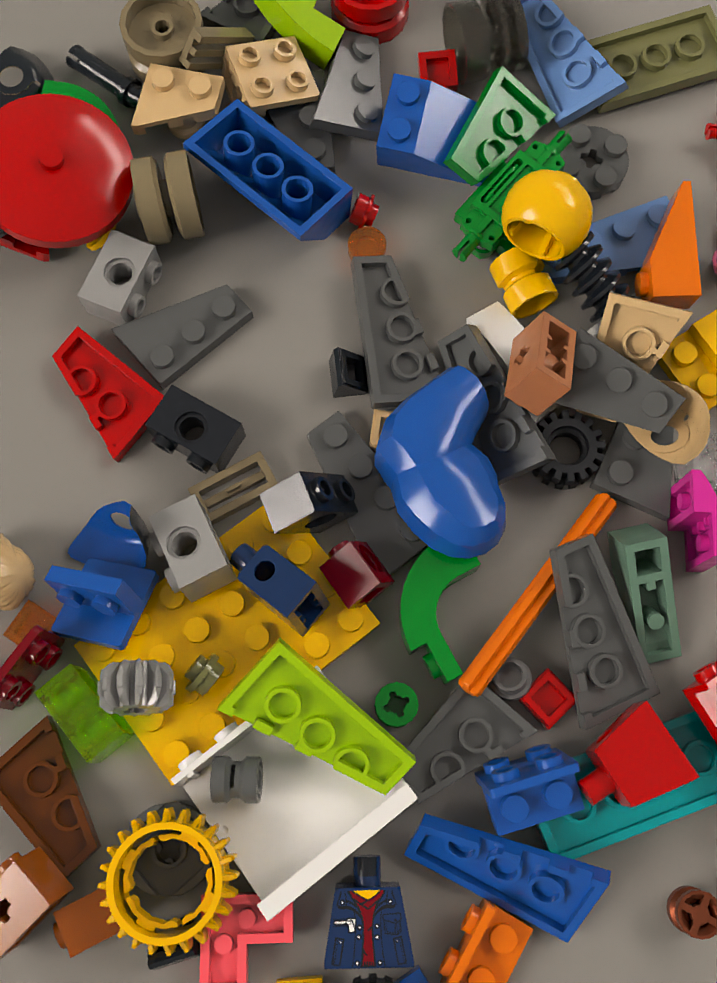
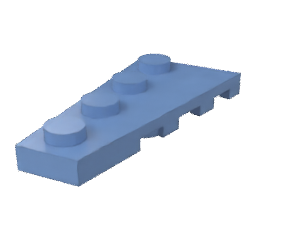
M508 0L503 3L549 108L556 114L554 119L559 128L564 127L629 89L626 81L619 73L613 70L607 60L598 50L593 48L579 29L565 17L564 13L552 0Z
M667 195L592 223L589 231L593 232L594 237L588 247L601 244L603 251L597 260L604 257H609L612 260V264L606 272L618 270L621 276H626L627 272L639 271L669 204ZM542 260L545 265L542 272L549 273L554 284L563 283V280L570 272L569 269L555 271L554 267L559 260Z

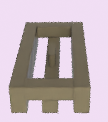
M192 27L179 61L187 70L222 69L225 46L229 45L220 44L236 45L253 42L255 37L246 27Z
M261 451L195 484L188 488L190 495H196L214 525L261 500L259 494L278 484ZM257 466L260 467L261 471L203 501L201 496ZM265 479L267 480V483L223 505L222 507L212 512L208 511L210 508L228 500L229 498L264 481Z

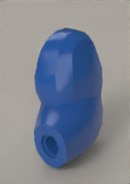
M459 365L448 368L414 392L385 419L376 447L374 465L384 482L391 489L398 514L412 532L430 548L444 555L468 559L486 554L498 545L506 527V504L498 486L497 474L489 458L473 446L474 439L488 412L489 402L486 390L476 375Z

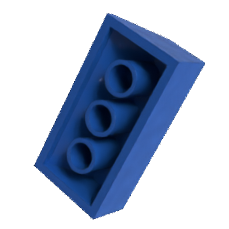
M239 99L233 101L183 143V148L300 241L325 240L350 217L353 188Z

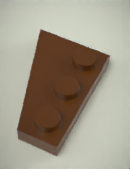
M47 715L0 757V806L35 849L40 846L62 874L68 878L101 847V843L53 717Z

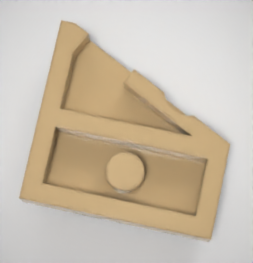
M150 63L131 123L133 133L135 135L146 134L145 128L168 123L169 129L184 126L191 121L202 122L213 119L218 114L226 87L224 77Z

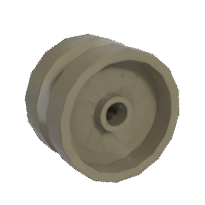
M129 0L121 11L119 27L134 73L144 83L150 63L187 70L179 61V58L192 27H204L199 6L194 0ZM191 70V71H196V72L204 73L205 70Z
M187 150L166 152L163 160L166 179H162L159 166L151 155L131 159L130 169L135 203L149 244L159 246L171 243L174 235L171 217H175L179 233L185 240L205 237L199 198Z

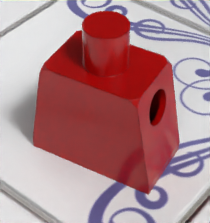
M648 701L634 703L626 709L586 749V754L596 769L580 779L577 784L583 795L593 806L613 793L622 806L632 808L692 782L699 775Z

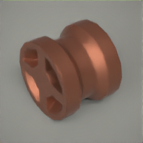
M681 886L671 893L666 908L671 923L677 929L700 940L710 939L717 934V898L709 892L692 886Z

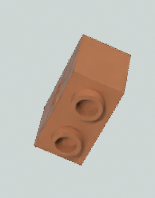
M543 311L513 339L504 396L512 400L516 405L539 416L571 390L577 332L546 311Z

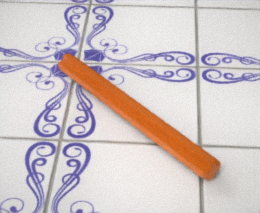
M606 493L595 495L557 547L585 534L593 533L594 537H596L616 510V501ZM550 557L459 679V686L469 695L478 697L483 693L555 594L556 588Z

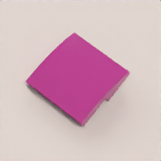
M692 469L671 487L670 518L667 519L668 531L684 532L686 572H704L717 565V495L703 472Z

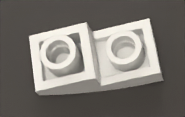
M497 301L466 318V322L478 327L507 375L513 339L525 328Z

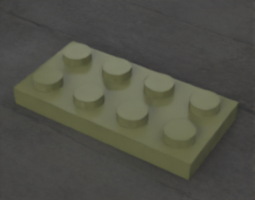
M710 5L587 40L607 60L613 70L619 73L629 89L596 107L599 114L717 78V18Z

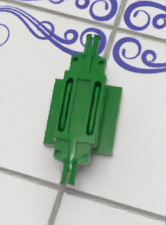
M560 130L548 145L534 141L525 152L519 150L508 163L502 162L455 212L454 221L461 225L460 230L465 234L461 242L452 250L456 258L460 255L459 260L465 262L472 253L478 259H485L495 252L501 255L507 250L516 247L506 237L501 223L502 206L513 185L528 173L541 169L563 171L565 161L560 154L572 142L569 133L564 137L566 131Z

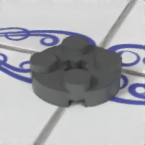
M580 123L573 125L568 132L572 142L560 154L565 161L563 171L572 175L580 182L591 200L599 199L602 194L609 193L611 190L613 193L623 182L629 166L626 139L602 127L587 126ZM582 158H593L598 164H594L592 168L585 167L586 161Z
M175 801L154 805L143 811L137 818L143 820L147 825V812L156 810L162 820L164 809L173 807L176 819H178L182 809L188 808L191 813L190 820L194 821L201 812L191 805ZM205 820L204 826L206 828H209L210 825ZM132 825L128 829L131 833H133ZM157 830L146 837L140 845L160 834L181 832L177 830ZM161 840L155 845L147 847L138 858L132 875L135 885L147 894L155 896L173 897L191 891L204 880L207 869L212 867V862L205 865L201 861L200 853L189 843L179 840L181 845L178 848L181 855L177 861L171 856L165 860L161 858L159 853L164 848L160 842Z

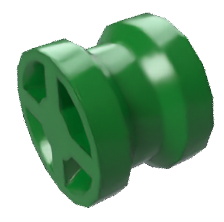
M399 682L389 683L382 687L376 695L374 704L375 713L379 720L386 726L394 728L403 727L411 722L416 716L419 706L417 695L413 689Z

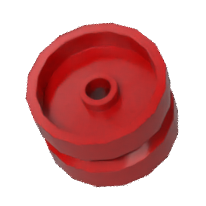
M331 0V19L345 27V30L379 38V45L391 41L400 34L408 20L409 0Z

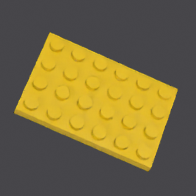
M264 506L258 508L219 537L229 561L233 552L241 544L247 543L257 552L262 546L268 545L318 583L330 605L303 637L256 599L238 579L191 602L182 591L174 593L165 577L156 584L125 649L117 650L79 641L74 645L98 681H100V670L112 662H122L124 659H155L157 662L169 664L171 669L174 670L176 695H174V704L171 708L162 713H153L150 716H123L172 786L174 784L171 779L180 772L178 765L186 757L197 750L204 754L217 743L214 737L223 728L233 722H237L238 725L245 722V720L235 715L230 717L217 710L218 706L279 638L285 641L313 667L317 665L322 671L381 624L366 604L360 608L347 609L319 569L330 558L311 533L274 534ZM232 565L234 572L238 577L240 571ZM211 654H216L219 657L217 662L225 667L222 674L203 696L195 690L190 693L185 689L190 681L184 676L200 655L207 659Z

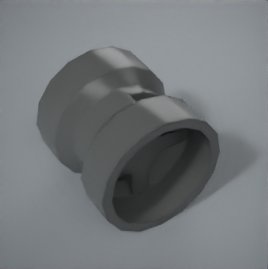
M215 756L210 774L212 803H228L232 798H240L244 803H260L263 788L262 758L246 756L242 761H233L229 756Z

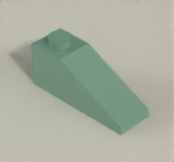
M648 523L608 531L607 537L612 572L618 593L648 664L682 656L667 536Z

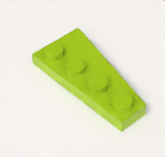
M281 638L275 642L224 698L217 709L230 717L235 715L253 724L252 728L268 736L272 734L294 745L295 750L309 757L313 755L333 765L334 770L384 795L416 763L415 755Z

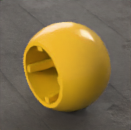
M541 169L528 173L510 189L502 206L501 223L506 237L518 249L535 258L554 261L573 253L588 236L592 225L593 207L589 194L575 177L564 171Z

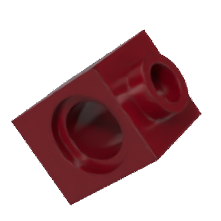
M348 540L340 542L328 552L330 559L319 567L347 609L360 608L365 604H369L395 582L367 542H349Z

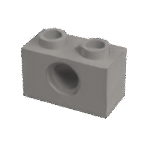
M112 229L77 295L86 312L119 326L133 321L134 318H139L145 308V297L151 285L157 284L162 274L163 266L155 245ZM127 277H130V278H131V279H130L127 283H125V284H122V285H118V284H117V283H118L121 279H123V278H127Z
M195 494L148 517L154 530L149 535L150 542L160 558L166 557L169 568L164 570V574L174 593L182 591L191 602H194L237 580L234 569L230 564L207 511ZM197 544L196 549L191 554L182 556L183 551L188 546Z

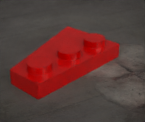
M77 326L52 357L72 391L87 411L88 418L94 428L99 431L108 446L107 449L112 458L120 462L147 430L145 424L164 395Z

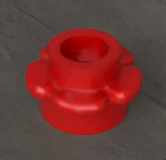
M359 193L348 222L358 226L357 230H361L364 225L371 227L376 218L379 205L374 204L375 195L373 194L368 197Z

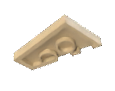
M610 292L597 339L650 373L693 312ZM576 409L577 412H580V413H582V414H584V415L596 417V418L603 419V420H607V421H611V422H616L615 420H612V419H608V418H605V417H601V416H598V415H594V414H591V413L584 412V411H581V410H577V409Z

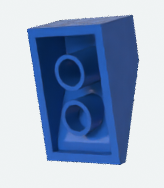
M394 73L376 144L377 165L468 184L443 162L477 102L433 81ZM486 176L480 183L475 184V186H480L488 176Z

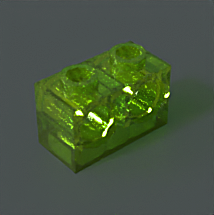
M70 663L34 692L87 763H101L135 735L122 716L108 714L99 707L97 684L83 667Z

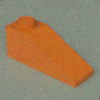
M683 181L670 199L641 269L636 274L634 283L635 294L637 297H641L642 300L680 309H689L702 295L691 181Z

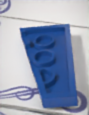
M426 813L408 842L404 853L406 857L566 943L569 942L610 884V870L507 838L498 837L497 835Z

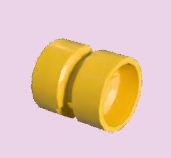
M513 247L498 256L491 263L489 270L497 287L504 288L505 290L503 299L509 312L516 319H522L550 306L558 298L559 293L549 273L542 272L545 267L542 259L530 256L517 247Z

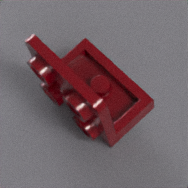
M39 625L31 628L0 668V708L13 710L15 706L20 707L30 698L35 690L33 683L41 672L51 669L60 659L63 653L61 646L65 642L64 638Z

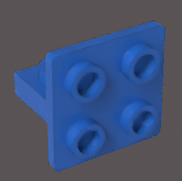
M89 558L86 561L82 571L52 565L44 581L57 592L56 598L64 605L51 630L58 636L117 650L125 649L159 580V575L155 570Z
M542 744L525 750V757L509 761L508 757H500L484 763V769L475 772L474 775L476 782L482 787L493 827L498 837L584 810V804L574 775L580 772L578 761L556 747L551 748L550 744Z

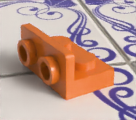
M485 898L481 900L479 906L472 904L462 921L460 929L465 934L457 949L451 946L441 961L438 973L443 976L440 983H507L534 929Z

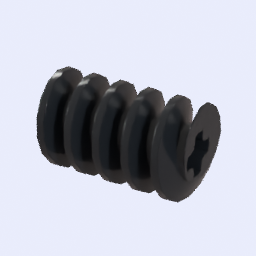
M589 231L588 236L579 248L570 255L560 259L554 270L569 269L570 272L563 280V283L578 282V286L573 291L572 296L587 295V299L581 305V309L596 308L595 313L589 319L591 323L602 320L609 293L612 292L626 296L629 293L630 287L627 283L616 285L621 277L618 270L606 272L612 264V260L609 257L597 260L603 251V247L601 244L588 247L594 237L593 232Z

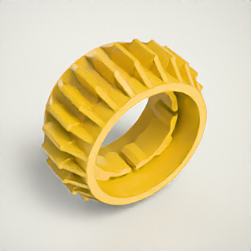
M173 807L164 809L162 820L156 810L147 812V825L140 818L133 819L131 821L133 833L127 830L119 831L117 835L121 845L109 846L107 852L111 855L112 860L100 865V869L107 873L106 880L98 884V888L106 890L107 897L100 902V907L109 906L111 915L106 922L108 924L117 922L121 927L117 935L119 939L126 934L133 938L131 948L135 949L141 943L148 944V955H153L159 946H163L166 955L171 956L177 944L181 946L185 953L189 952L193 947V937L201 944H204L209 938L206 927L217 932L223 925L217 913L228 916L233 909L224 899L233 898L238 894V890L229 885V881L238 878L240 875V871L230 869L229 863L237 857V853L226 854L224 849L229 843L230 838L226 837L219 840L215 836L220 827L218 823L206 828L204 826L205 814H200L194 821H191V813L188 808L182 809L178 819H176ZM157 830H177L181 832L160 834L140 845L146 837ZM174 838L187 842L200 853L201 861L205 865L211 862L213 864L206 871L205 876L208 886L203 901L195 911L188 912L182 920L176 917L170 920L153 917L140 906L138 896L135 894L129 895V891L133 890L135 886L132 875L138 858L147 847L155 845L159 840L168 841ZM201 911L205 913V915L196 922L183 927H179L181 924L184 925L192 919L196 918L201 913Z

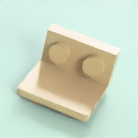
M294 36L225 46L221 76L224 77L225 89L231 103L239 99L259 116L265 118L267 109L313 102L319 99L320 92Z

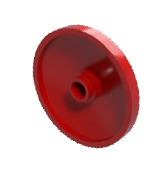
M61 94L30 95L0 108V228L7 234L25 243L56 249L80 246L94 241L110 231L127 211L133 196V182L130 169V160L133 159L127 139L116 123L95 106L83 100Z

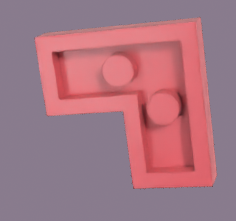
M238 892L233 898H225L224 900L233 908L228 916L217 913L223 925L217 932L206 927L209 938L204 944L200 943V983H248V944L293 943L294 901L271 920L267 921L257 906L261 900L256 892ZM205 893L201 895V902L204 899ZM201 911L202 918L205 915V913Z

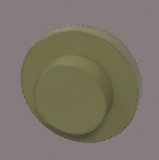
M211 654L207 659L200 655L187 670L184 676L190 681L185 689L190 693L195 690L203 696L220 677L225 667L217 662L219 657L216 654Z

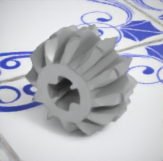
M124 659L122 662H112L100 670L97 696H99V707L108 714H118L119 716L132 715L134 717L137 715L150 716L153 713H162L174 704V695H176L174 670L165 662H157L155 659Z

